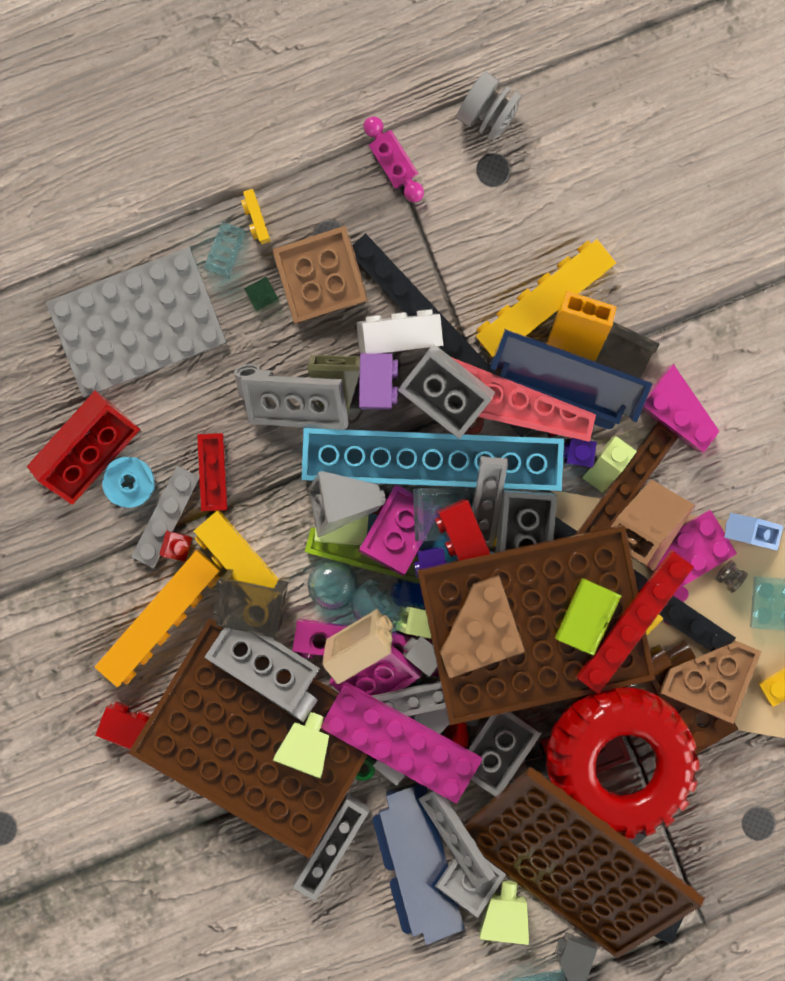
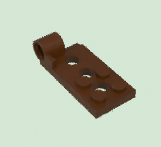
M685 640L666 651L663 650L660 644L650 649L656 679L650 681L657 695L673 706L681 715L696 742V754L738 730L735 722L731 724L709 714V722L705 726H698L696 724V717L698 714L705 712L659 693L668 669L696 658Z

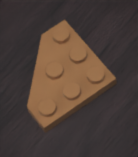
M498 575L472 585L468 593L469 595L452 626V630L440 650L449 678L525 652Z
M738 641L730 643L668 669L659 693L734 724L762 651Z

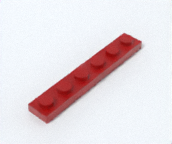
M671 550L599 645L595 655L590 657L578 673L577 679L599 694L694 566Z

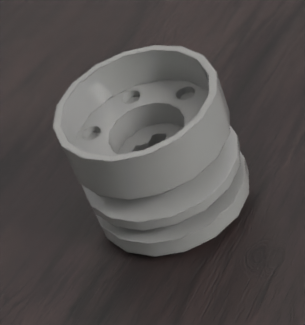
M484 71L463 101L456 119L468 127L475 124L478 119L481 120L482 124L479 134L483 135L489 126L492 127L487 139L493 142L506 130L514 118L522 94L515 92L512 98L507 100L506 98L511 91V87L507 86L498 94L496 89L499 79Z

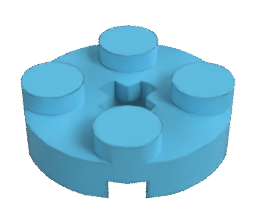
M121 457L108 465L102 486L105 495L112 503L121 507L133 508L144 504L155 490V477L150 466L141 459ZM126 475L129 478H135L134 488L123 487L122 483L125 482L124 477Z

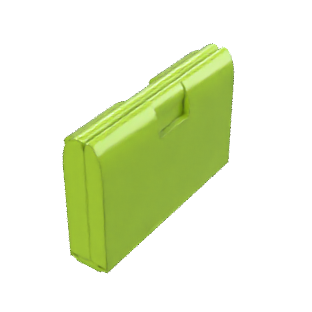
M582 578L555 638L591 655H595L621 595Z

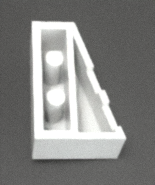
M432 309L417 311V316H407V312L391 314V318L381 319V315L365 317L366 321L356 322L360 353H386L431 347L433 344L443 346L440 314H433Z

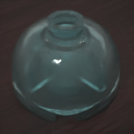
M335 560L323 561L316 565L309 574L307 582L308 594L312 601L322 609L330 611L341 610L350 605L356 597L358 589L357 575L352 567L346 563Z
M368 580L355 591L351 601L354 622L378 609L383 616L386 615L390 619L392 625H395L401 620V617H398L401 610L392 594L387 589L383 593L377 587L380 583L374 580Z

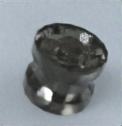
M730 560L720 569L715 580L718 583H724L727 586V590L733 593L743 584L748 573L744 570H739L736 567V563Z

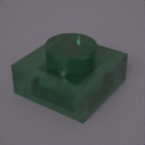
M267 276L244 288L257 312L279 300Z

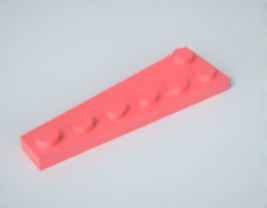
M453 358L495 392L492 400L478 417L590 442L596 414Z

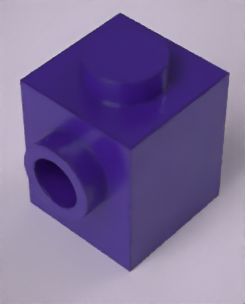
M568 438V441L564 442V463L588 468L593 467L597 442Z
M444 546L418 550L419 562H414L417 578V569L446 563Z

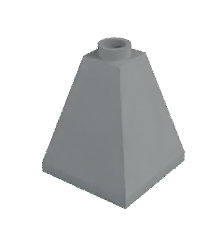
M324 471L317 473L308 488L317 537L329 534L374 513L385 504V494L383 490H379V485Z

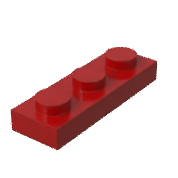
M224 433L197 434L201 511L228 510Z

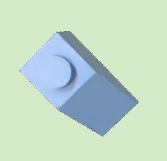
M730 513L729 520L725 526L724 538L778 551L783 525Z

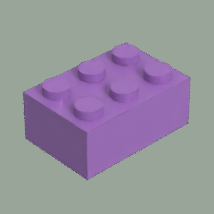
M360 353L359 407L361 410L392 411V405H397V387H392V379H397L398 360H392V354Z

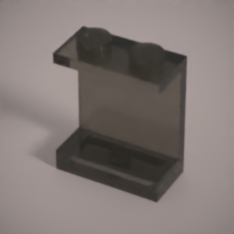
M613 322L612 328L595 362L641 378L651 356L656 353L660 344Z
M228 569L224 577H220L217 583L216 591L220 593V597L214 607V615H217L216 626L276 639L283 625L289 582L278 580L274 588L233 580V570Z

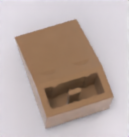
M651 479L620 513L611 527L625 526L631 558L654 571L695 505Z

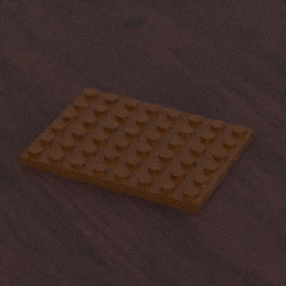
M624 525L417 569L449 724H458L596 693L576 677L592 655L557 640L555 636L582 578L621 595L600 644L638 595ZM498 575L525 652L449 678L440 650L452 630V626L469 595L468 593L472 585ZM646 632L602 691L656 680Z
M209 618L130 749L129 754L310 859L368 754L320 728L319 732L329 735L320 778L273 761L293 724L298 723L305 726L307 718L304 722L296 719L268 698L204 658L224 629L223 625ZM243 643L238 644L234 649V654L238 657H242L248 652V646ZM266 657L257 659L255 663L256 669H267L270 663L269 659ZM284 670L277 675V682L280 684H287L291 680V673ZM314 678L306 692L318 700L311 712L325 719L339 692Z
M531 767L463 824L486 860L615 958H619L699 909L705 900L693 887L684 883L673 872L664 868L652 859L649 854L644 853L632 844L629 839L620 835L605 821L600 820L587 810L585 806L579 804L561 788L555 786L541 773Z

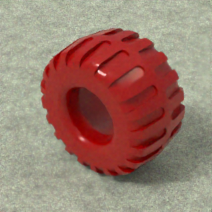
M629 686L613 688L607 691L603 690L599 694L593 693L578 697L579 700L574 704H568L563 709V715L559 721L554 722L551 729V737L546 746V764L549 781L629 840L635 839L636 834H643L646 837L657 833L655 828L661 824L665 827L671 825L675 821L672 816L676 811L681 809L684 812L690 803L687 800L689 791L695 792L698 782L695 778V771H699V758L695 752L697 748L696 742L681 715L673 706L654 693ZM623 735H633L644 739L650 745L655 755L656 768L652 780L644 789L632 795H617L608 792L601 786L596 776L595 763L599 751L608 741Z

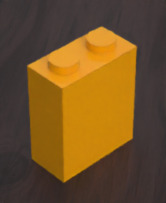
M566 291L551 326L547 344L596 361L612 328L617 307Z

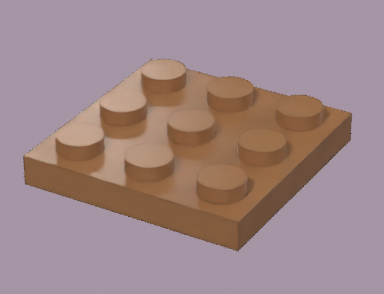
M346 226L272 249L294 324L369 301Z

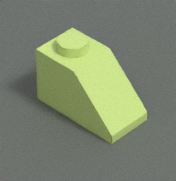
M617 436L611 437L594 460L593 467L588 468L582 479L603 493L620 475L637 451Z

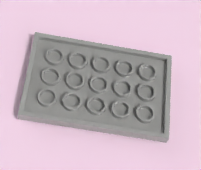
M190 247L46 302L83 398L89 397L95 390L98 393L227 344Z

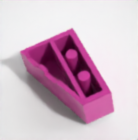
M669 365L650 389L642 410L676 434L679 439L696 452H705L720 431L675 365Z

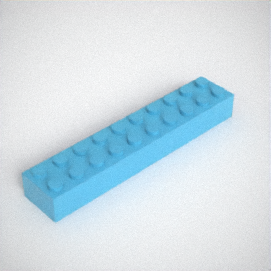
M304 428L302 480L313 481L318 472L324 471L369 483L476 487L480 458L493 457L507 459L508 466L504 489L562 491L564 439L462 435L459 439L454 434Z

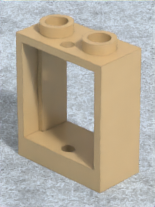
M376 609L326 639L322 665L337 684L391 654L392 622L386 615L383 616Z

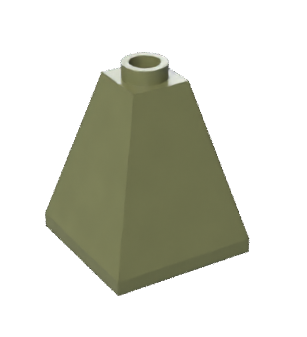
M311 355L308 363L310 378L342 380L348 413L360 374V356ZM317 400L319 407H325L320 400Z

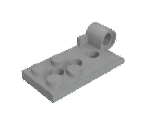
M255 364L242 365L234 371L239 397L245 400L249 424L346 430L349 425L343 384L340 379L272 376V370H260V367ZM265 397L272 398L276 405L268 403ZM289 398L296 399L300 406L293 405ZM313 400H320L325 407H319Z
M234 614L204 657L302 722L305 721L318 701L306 690L320 668ZM241 643L248 646L246 655L242 657L236 656L234 654L235 647ZM260 657L269 659V666L265 670L256 669L255 663ZM281 671H289L291 673V680L287 684L278 683L277 675Z

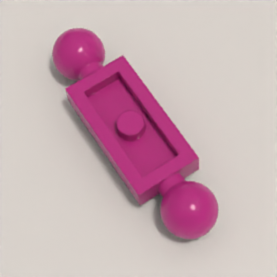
M376 116L368 117L364 121L363 130L366 135L375 138V141L370 143L369 147L395 189L404 185L405 198L413 203L419 202L424 196V188L420 183L412 180L419 174L393 131L388 130L383 133L384 125L382 120Z

